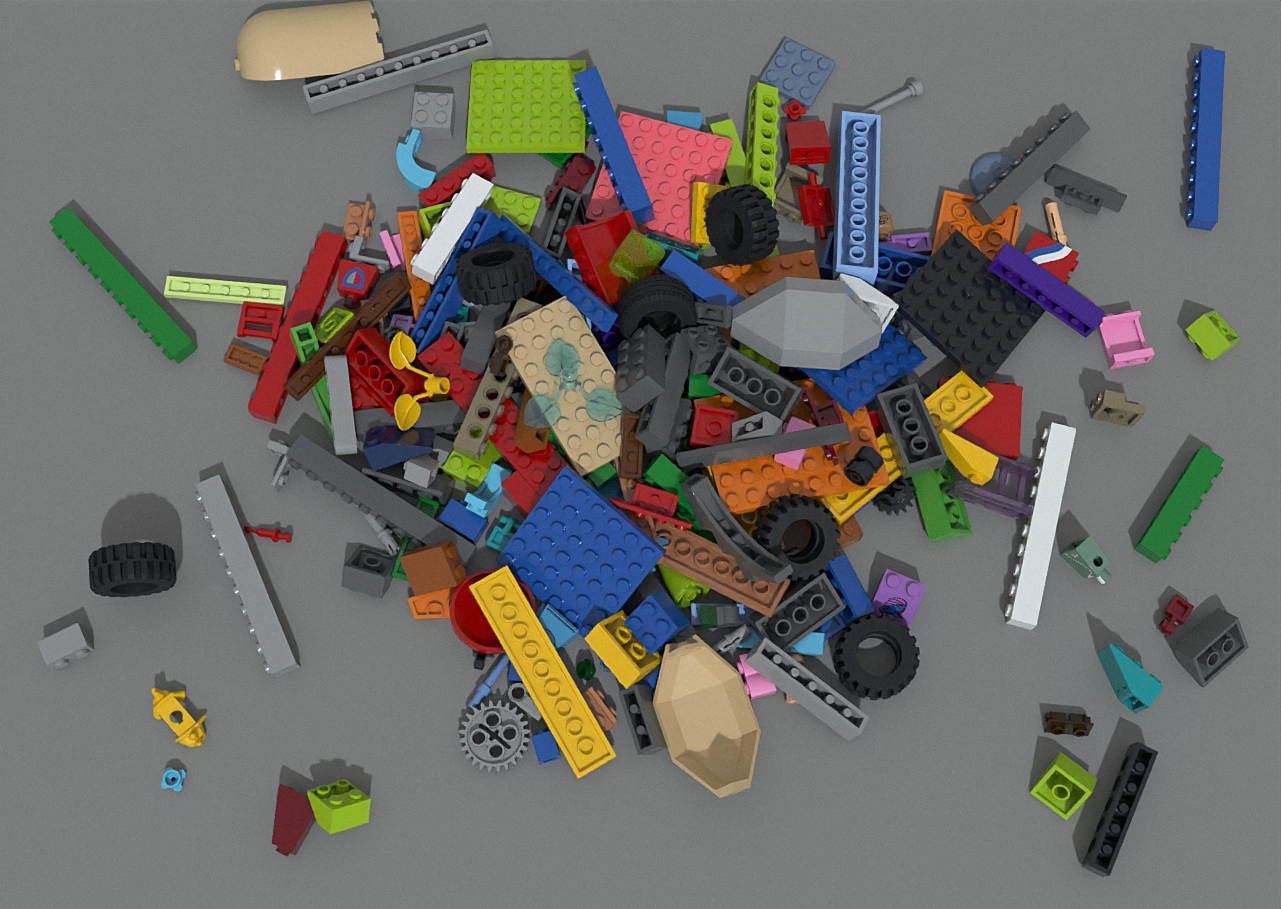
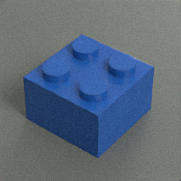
M662 589L650 594L629 615L624 623L649 654L653 655L663 650L666 644H669L690 621Z

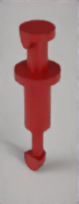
M244 526L246 533H256L260 537L272 539L273 542H278L279 539L285 540L286 543L292 541V533H281L279 528H275V530L259 528L256 530Z

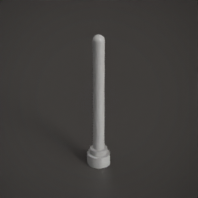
M915 80L909 83L907 89L858 113L874 114L909 96L917 97L924 93L922 84L919 80Z

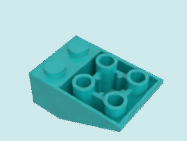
M1110 644L1097 653L1117 699L1135 714L1149 708L1165 688L1160 684L1161 681L1156 676L1142 669L1143 666L1136 660L1128 658L1124 650L1119 646Z

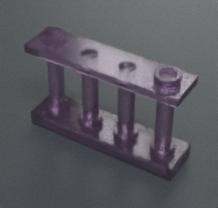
M991 453L999 457L995 467L999 469L996 494L985 489L986 483L982 486L977 484V487L969 485L966 482L967 478L960 471L958 480H955L946 487V495L1022 521L1032 513V506L1026 505L1023 502L1026 480L1037 474L1038 469L1031 467L1027 463H1020ZM1008 473L1018 476L1015 500L1006 498L1004 495Z

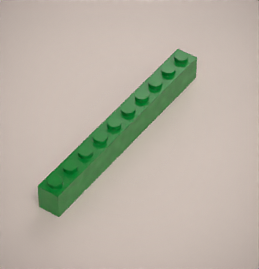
M69 207L49 221L54 227L51 230L59 240L63 238L66 241L63 243L71 253L75 251L78 254L75 256L83 266L87 264L90 267L88 272L95 279L99 277L102 280L100 285L107 293L112 291L115 294L112 298L119 306L123 304L126 306L127 309L124 311L132 320L137 318L139 321L137 325L144 333L149 332L152 335L150 337L151 341L157 347L161 345L165 349L162 352L170 361L174 359L180 364L197 350L192 340Z

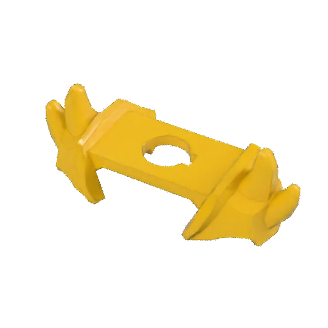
M153 687L151 689L154 696L152 701L153 716L157 720L162 717L178 737L174 741L188 747L202 745L206 736L202 722L205 720L206 715L201 716L196 721L179 702L185 700V691H161ZM174 711L182 712V723L171 722L170 716Z

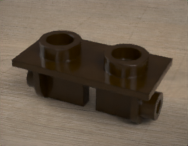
M1050 711L1045 713V722L1048 723L1044 733L1083 737L1089 735L1094 724L1091 723V718L1087 717L1086 714L1070 713L1069 720H1066L1065 713Z

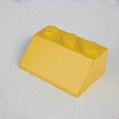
M622 610L599 622L584 639L616 676L618 681L627 689L658 666L663 658L658 652L653 655L649 654L624 623L628 616Z

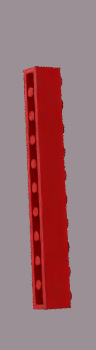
M322 231L320 237H317L315 241V250L313 254H310L307 262L308 267L300 278L301 284L293 294V303L286 311L284 325H281L279 328L277 342L273 343L271 347L270 359L264 364L263 376L256 383V393L249 400L248 411L254 418L274 424L277 423L288 396V392L282 385L300 366V361L289 336L290 328L311 322L313 330L315 329L338 273L340 260L344 258L348 248L347 241L343 236Z

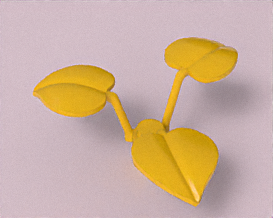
M400 331L395 335L390 345L389 355L391 363L398 370L406 366L407 369L428 377L424 383L426 393L415 395L413 398L410 394H403L396 400L394 407L395 418L398 427L405 431L411 428L420 416L421 406L416 402L417 399L429 396L432 402L446 401L450 397L448 395L450 382L446 377H434V374L426 373L409 364L415 359L416 346L408 335Z

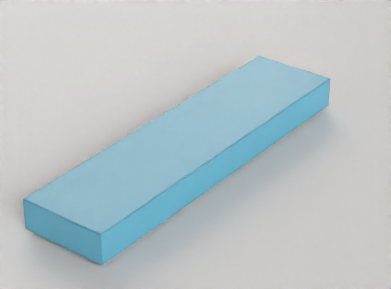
M747 627L752 635L736 645L737 649L752 650L753 646L761 641L752 627ZM811 632L785 653L823 656L825 634Z

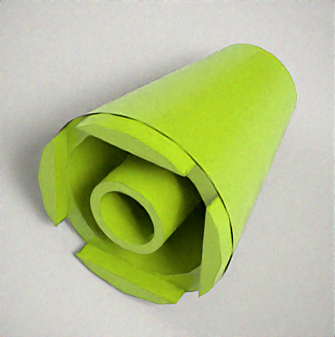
M658 564L670 597L679 609L690 607L691 603H694V599L699 597L701 600L709 592V587L662 564Z

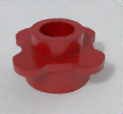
M794 99L791 101V104L784 106L783 112L789 119L796 121L802 114L806 113V108L802 107L799 101Z

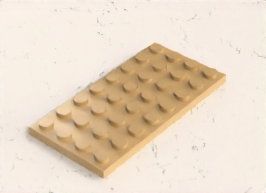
M566 296L496 331L495 335L497 338L501 335H507L513 340V348L508 353L510 361L577 474L584 477L620 457L622 414L641 415L639 410L633 413L616 399L617 374L580 312L566 299ZM506 340L502 343L503 347L507 344Z

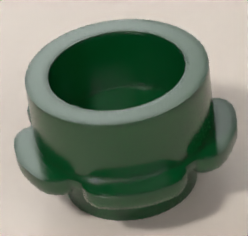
M585 659L577 664L576 672L579 678L591 680L595 675L596 667L591 663L590 659Z

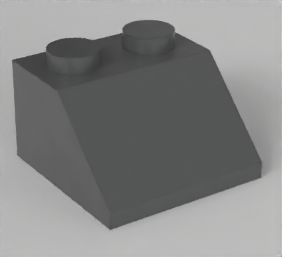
M359 545L344 565L342 587L382 599L393 579L392 572L398 556H390L387 552Z

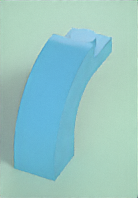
M413 128L411 134L406 137L405 144H398L396 159L401 177L406 185L414 192L420 194L436 183L438 178L436 172L423 169L415 163V158L423 139L421 131Z
M493 463L480 488L474 493H467L464 501L468 502L466 509L484 518L490 515L504 496L501 483L514 472L500 464Z

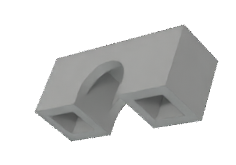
M435 435L433 451L406 460L403 467L406 470L404 479L428 488L436 479L438 468L442 469L454 450V442Z

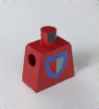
M340 260L337 290L339 295L345 298L344 307L355 309L357 301L370 299L381 276L377 266Z

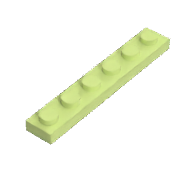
M167 276L164 296L166 298L243 304L244 301L280 305L284 306V308L288 293L287 286L175 276Z

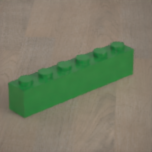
M1201 446L1194 453L1134 550L1154 563L1161 559L1165 560L1172 551L1169 547L1172 542L1176 543L1181 537L1182 533L1180 530L1182 526L1186 527L1191 521L1192 516L1190 514L1192 510L1196 511L1203 501L1200 499L1203 493L1207 494L1213 485L1211 480L1213 477L1217 478L1223 470L1221 464L1224 459L1204 446Z

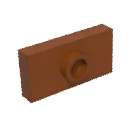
M232 343L223 361L226 364L262 377L264 364L270 358Z

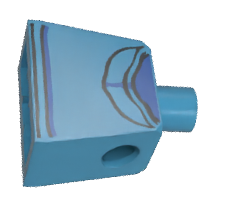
M549 604L538 618L557 653L580 635L579 630Z

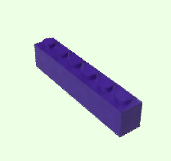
M1007 242L996 252L988 266L990 271L1085 338L1097 329L1105 313L1097 305L1090 302Z

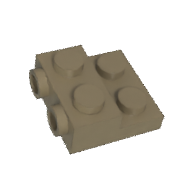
M1105 389L1103 393H1097L1096 399L1091 400L1089 410L1092 411L1091 419L1133 427L1145 414L1146 406L1139 405V403L1134 401L1125 402L1126 394L1120 393L1116 389Z

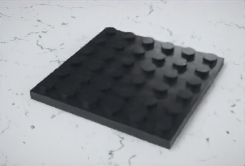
M956 229L893 301L899 305L897 311L982 388L1046 310L990 271L988 266L991 260Z

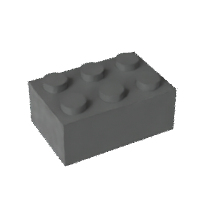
M680 398V405L676 412L669 443L665 447L654 451L645 446L650 462L656 455L663 454L676 467H680L676 460V453L687 451L691 447L690 442L695 410L690 399Z

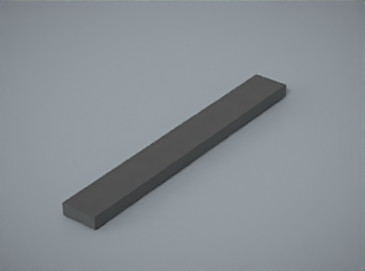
M844 422L676 453V460L682 471L852 440L848 424Z

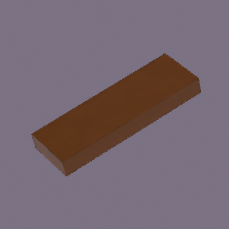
M622 414L620 479L641 480L643 443L635 438L641 415Z

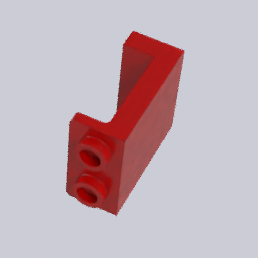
M824 121L785 123V141H788L790 165L829 163L831 146Z

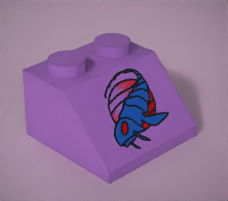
M886 569L871 602L875 609V612L872 614L876 613L877 616L882 614L889 615L888 619L893 620L896 618L900 620L899 624L902 627L906 625L909 628L927 585Z

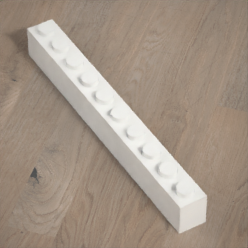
M1052 422L1042 432L1041 440H1044V443L1037 455V459H1040V462L1033 474L1036 482L1035 486L1032 485L1029 497L1032 498L1031 505L1027 506L1025 517H1028L1027 524L1023 525L1021 536L1024 537L1023 544L1019 545L1017 556H1020L1019 563L1015 564L1013 576H1016L1015 583H1012L1010 586L1009 596H1012L1011 602L1007 604L1004 614L1007 616V624L1029 630L1037 626L1076 428Z

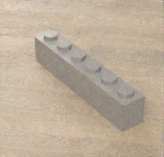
M766 637L753 646L744 661L847 741L861 735L870 718Z

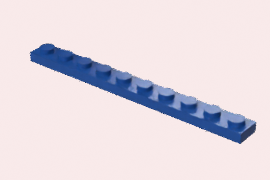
M502 214L500 220L504 224L498 237L505 243L513 242L514 244L519 243L526 246L532 252L535 270L563 296H566V299L601 331L608 333L618 314L512 219Z

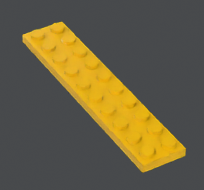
M961 370L925 399L924 402L937 433L943 428L954 432L987 405L994 396L985 387L980 388ZM883 433L877 438V442L890 484L901 475V471L886 434ZM888 485L815 500L828 508L833 513V518L840 525Z
M508 566L470 585L471 593L576 778L583 777L616 757L614 750Z

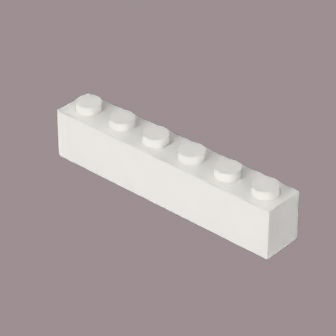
M472 173L469 179L466 178L461 185L462 190L459 194L456 193L453 196L451 207L444 210L441 222L434 225L431 237L424 240L421 246L422 251L420 254L416 253L411 261V265H413L412 274L432 285L435 283L455 251L477 207L483 209L491 197L494 184Z

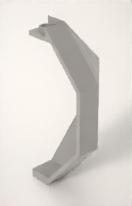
M784 277L732 307L730 337L779 366L840 370L878 348L882 334L881 321L878 315L844 281Z

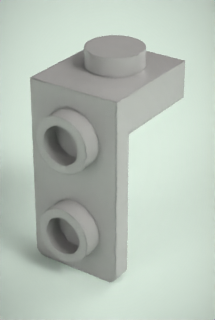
M355 236L354 242H351L349 246L350 260L377 266L380 273H391L392 268L389 261L364 256L366 249L364 237Z
M270 440L267 449L271 454L283 458L271 483L275 490L280 491L281 487L286 485L288 473L292 468L288 464L286 457L290 447L289 444L281 440L277 442Z

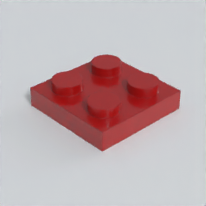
M697 404L690 446L706 448L732 443V423L738 421L739 411Z

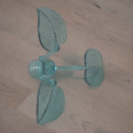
M558 338L549 348L545 358L546 370L553 376L560 375V385L553 402L544 395L532 397L525 406L523 422L526 426L535 429L552 427L561 417V411L555 404L558 402L562 390L570 391L578 387L584 399L589 402L586 406V412L595 421L605 422L615 418L624 412V406L616 399L614 393L603 388L594 389L591 392L590 398L587 396L581 386V382L578 381L577 370L581 364L580 356L574 348L566 344L561 338Z

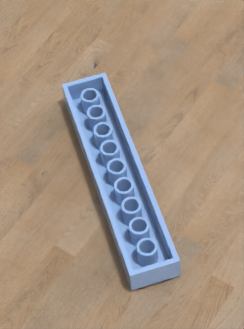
M842 111L837 142L832 280L835 281L840 273L860 278L873 286L878 273L881 115Z

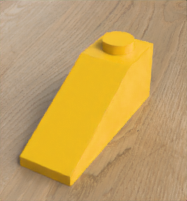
M944 428L938 432L948 458L964 477L970 479L972 483L981 486L992 479L999 457Z

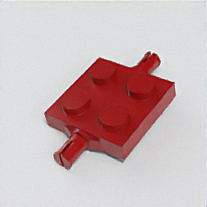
M816 173L808 174L810 186L802 185L797 187L804 226L817 228L819 239L825 240L828 238L826 228H833L835 223L830 188H824L817 183Z

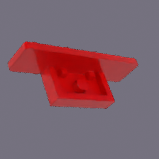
M637 483L632 503L615 497L609 498V501L620 511H625L626 508L632 510L633 514L645 518L648 515L654 517V521L661 524H666V522L675 524L674 527L680 530L687 531V528L692 529L694 524L692 521L674 516L680 495L649 485Z

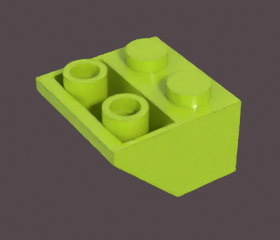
M342 779L335 783L320 785L317 788L308 790L307 795L317 823L330 835L369 823L371 798L348 780Z

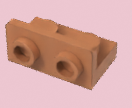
M366 201L365 205L349 203L342 233L347 243L354 242L355 236L364 237L365 243H367V238L371 237L372 228L370 223L375 218V208L372 207L371 201Z
M590 686L588 691L582 694V697L605 734L617 725L615 718L618 715L611 706L607 708L603 703L605 698L599 689L594 690Z

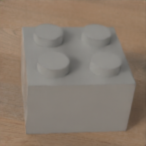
M415 92L411 121L412 130L413 128L420 130L422 138L453 140L456 110L454 94Z

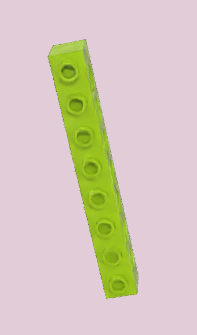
M757 82L749 93L745 184L754 185L759 190L764 191L767 194L766 197L771 199L774 209L776 198L774 187L777 181V176H775V169L777 167L776 152L778 150L776 139L779 133L777 128L779 119L778 105L780 103V97H778L779 88Z

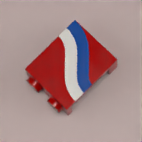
M1037 231L1023 253L1066 285L1070 279L1067 276L1069 271L1073 272L1079 263L1076 260L1079 255L1078 252Z

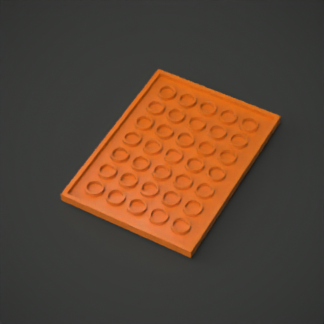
M811 378L793 381L801 387L806 384L808 385L816 406L834 400ZM726 394L693 400L695 413L697 404L739 411L738 421L758 414ZM801 396L787 423L790 422L793 416L818 427L817 423H812L809 416L810 406H805ZM837 403L844 422L848 424L852 441L842 442L833 446L838 458V465L834 466L832 460L828 461L824 452V449L827 448L826 445L807 448L798 470L774 461L775 454L710 466L717 495L731 515L767 509L770 507L769 503L775 500L778 502L779 497L784 495L790 497L791 494H798L818 499L889 485L890 480L884 463L877 473L873 474V478L865 487L852 483L843 471L862 446L871 447L881 455L866 405L851 416Z

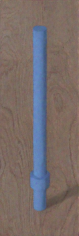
M543 602L536 609L537 618L540 617L547 606ZM506 653L484 683L481 682L477 687L476 694L468 703L471 709L473 707L476 708L484 696L487 697L491 692V686L510 661Z

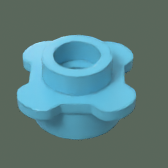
M172 767L166 768L161 787L163 789L171 788L176 792L181 791L183 788L182 781L186 777V772L182 769L177 771Z

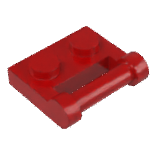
M244 301L237 336L240 338H245L246 336L265 338L277 342L279 337L278 331L282 325L285 312L284 306ZM247 323L273 326L272 331L247 328Z

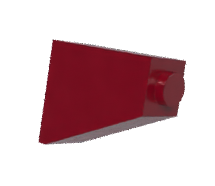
M280 784L277 793L272 844L277 846V852L288 857L289 853L297 854L316 818L309 798Z

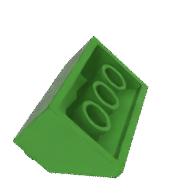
M948 457L944 467L911 476L914 487L917 490L914 493L918 498L920 514L923 517L925 532L929 537V541H945L973 534L954 467Z

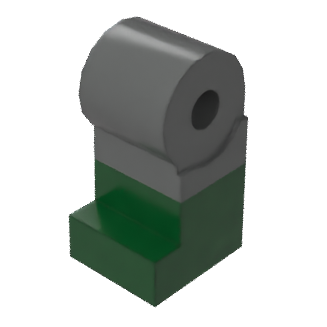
M700 605V629L739 626V607Z

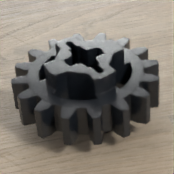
M899 476L872 498L876 499L873 505L875 507L880 506L879 511L881 513L886 509L888 516L892 514V511H894L896 516H899L900 510L906 513L905 507L907 505L913 507L910 501L917 498L912 494V492L917 491L916 488L910 487L914 483L913 480L903 479V476ZM896 480L903 482L905 486L897 485ZM892 489H895L897 491L895 493V497H892L890 495L892 493ZM906 496L905 500L900 504L902 498ZM881 500L890 501L891 506L885 505Z

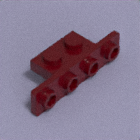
M585 141V152L589 145L588 141ZM574 153L576 155L574 160L568 161L564 169L566 170L564 176L560 175L555 182L557 187L554 191L550 190L545 198V201H547L546 209L549 210L563 187L578 194L582 193L597 168L582 158L585 153Z
M808 385L803 386L805 391L802 399L805 406H810L809 416L813 424L817 423L818 427L844 423L836 400L816 406ZM839 443L826 445L827 448L824 449L827 460H832L834 466L838 465V458L833 446Z

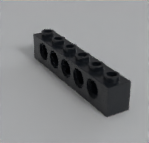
M1139 742L1129 745L1081 867L1101 877L1110 876L1158 751Z

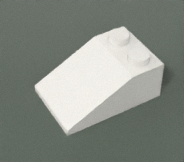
M840 273L836 281H844L878 315L883 333L899 305L862 279Z

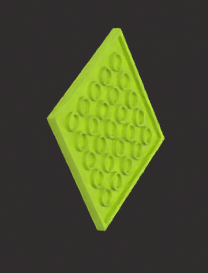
M479 60L472 62L467 153H585L586 119L582 106L576 96L573 83L576 82L574 75L587 69L586 60Z

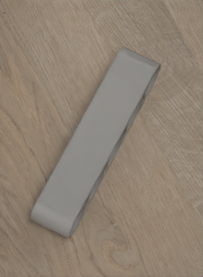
M346 355L324 356L335 455L357 454Z

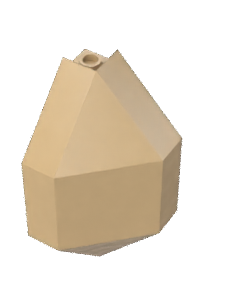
M696 634L682 642L666 644L652 704L672 762L719 798L750 788L761 730L740 672Z

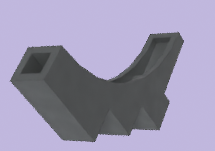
M696 473L680 484L700 527L712 531L722 553L735 558L745 579L753 582L764 579L778 584L785 581L787 576L794 572L790 564L766 551L740 526L717 495L707 476Z

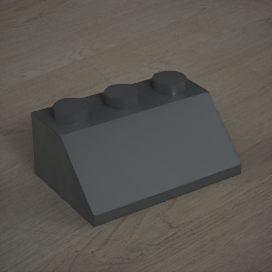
M1217 608L1173 647L1178 662L1203 688L1249 648L1239 618L1220 608Z

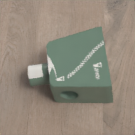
M1090 535L1074 540L1060 553L1085 579L1095 576L1101 584H1104L1111 578V575L1105 569L1110 560Z

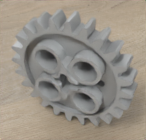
M490 700L489 707H485L483 703H481V710L473 707L475 714L473 716L466 714L469 722H462L466 729L459 730V733L465 736L459 742L466 744L461 748V751L469 752L465 758L467 760L474 758L471 765L475 766L480 763L479 770L481 771L487 766L489 773L492 772L493 767H496L497 772L500 773L501 766H504L507 771L509 770V763L517 766L515 759L523 760L520 752H528V748L524 746V743H530V739L526 738L525 735L531 732L528 729H524L528 725V721L521 722L524 714L516 715L518 708L515 707L510 710V703L502 707L501 700L498 701L497 706H494ZM491 716L499 718L496 726H489L487 724ZM483 724L494 734L499 732L498 736L500 739L509 744L511 748H505L496 739L491 741V736L482 730L479 725ZM509 729H514L516 731L515 738L507 740L504 737L505 732ZM479 733L484 734L485 740L483 743H474L475 735ZM494 747H501L502 754L494 758L491 756V750Z

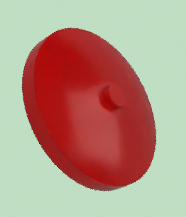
M499 569L480 570L467 576L456 587L449 607L450 622L458 638L471 649L486 654L505 653L471 593L469 586ZM512 574L536 615V603L531 590L516 575Z

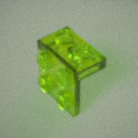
M632 229L609 260L608 267L611 273L617 277H624L630 285L641 278L648 277L665 255V250L636 229Z

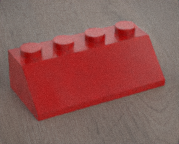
M374 327L359 329L354 334L343 354L347 357L348 371L391 416H394L396 400L403 394H410L412 398L415 395H419L424 387L425 380L418 373L407 369L406 366L401 370L393 366L389 355L390 344Z

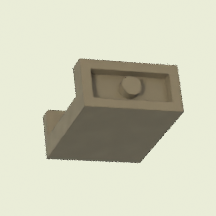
M788 162L784 175L774 190L776 192L774 208L777 214L785 217L789 222L801 225L803 219L797 187L802 185L810 186L808 174L811 172L797 165H790V162ZM816 175L817 183L822 186L824 178Z

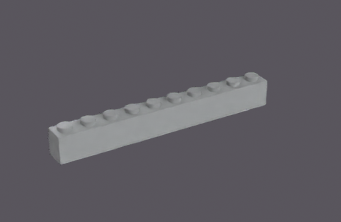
M486 29L302 87L312 114L467 67L475 61L495 58L494 47Z
M218 474L195 484L198 492H195L199 503H203L205 510L202 511L207 522H211L213 527L210 529L211 535L215 541L218 540L220 545L217 548L221 558L227 562L225 570L229 578L233 577L235 585H232L236 596H240L243 603L240 604L241 610L250 619V623H248L249 630L252 635L256 634L258 642L255 643L260 655L264 654L266 659L263 664L267 673H271L274 677L278 678L300 668L225 480Z

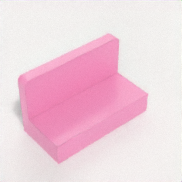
M387 230L380 232L382 244L394 273L405 272L406 268L400 233L390 237Z

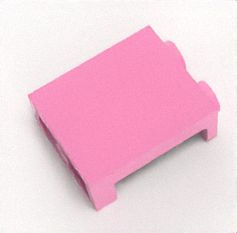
M1127 310L1118 315L1110 313L1102 317L1097 330L1109 369L1148 363L1154 357L1153 347L1147 348L1139 323L1141 311L1133 312V310Z

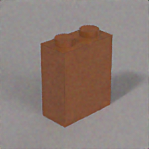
M452 539L409 549L399 557L415 596L458 586L467 578L465 568L461 564Z

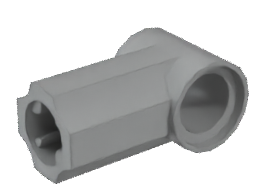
M515 683L510 686L508 690L510 701L539 722L542 716L525 686L521 683ZM517 688L524 691L523 698L519 700L512 697V692Z

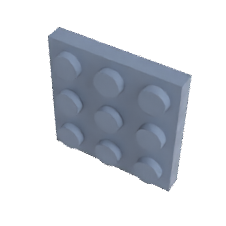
M786 38L759 82L779 88L778 95L790 101L796 99L802 107L809 110L834 70L836 62Z

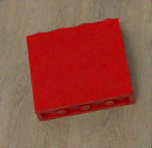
M630 209L616 216L582 226L577 224L564 232L586 286L607 305L618 302L622 292L633 282L644 277L657 275Z
M953 376L940 377L936 387L939 389ZM989 380L984 387L994 396L993 399L952 433L999 457L998 461L1015 463L1020 456L1023 386H1016L1015 383L998 384L995 381Z

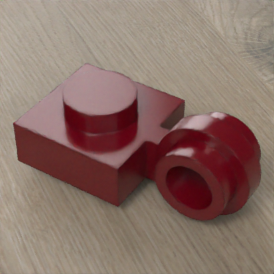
M1175 594L1163 611L1170 618H1164L1158 626L1161 630L1160 632L1170 636L1177 627L1174 622L1176 621L1180 625L1184 624L1195 606Z

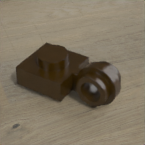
M501 335L497 338L496 348L499 350V353L496 352L489 364V373L504 377L510 359L508 353L513 348V340L507 335ZM506 340L507 344L503 347L502 343Z

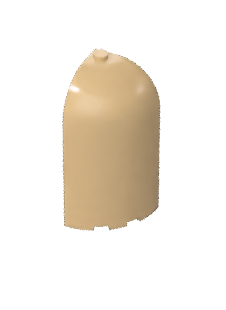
M370 1L260 12L247 20L238 34L236 42L237 59H234L235 70L239 71L240 75L245 79L271 81L346 73L384 61L382 43H379L376 33H379L377 19H372L371 15L374 13Z

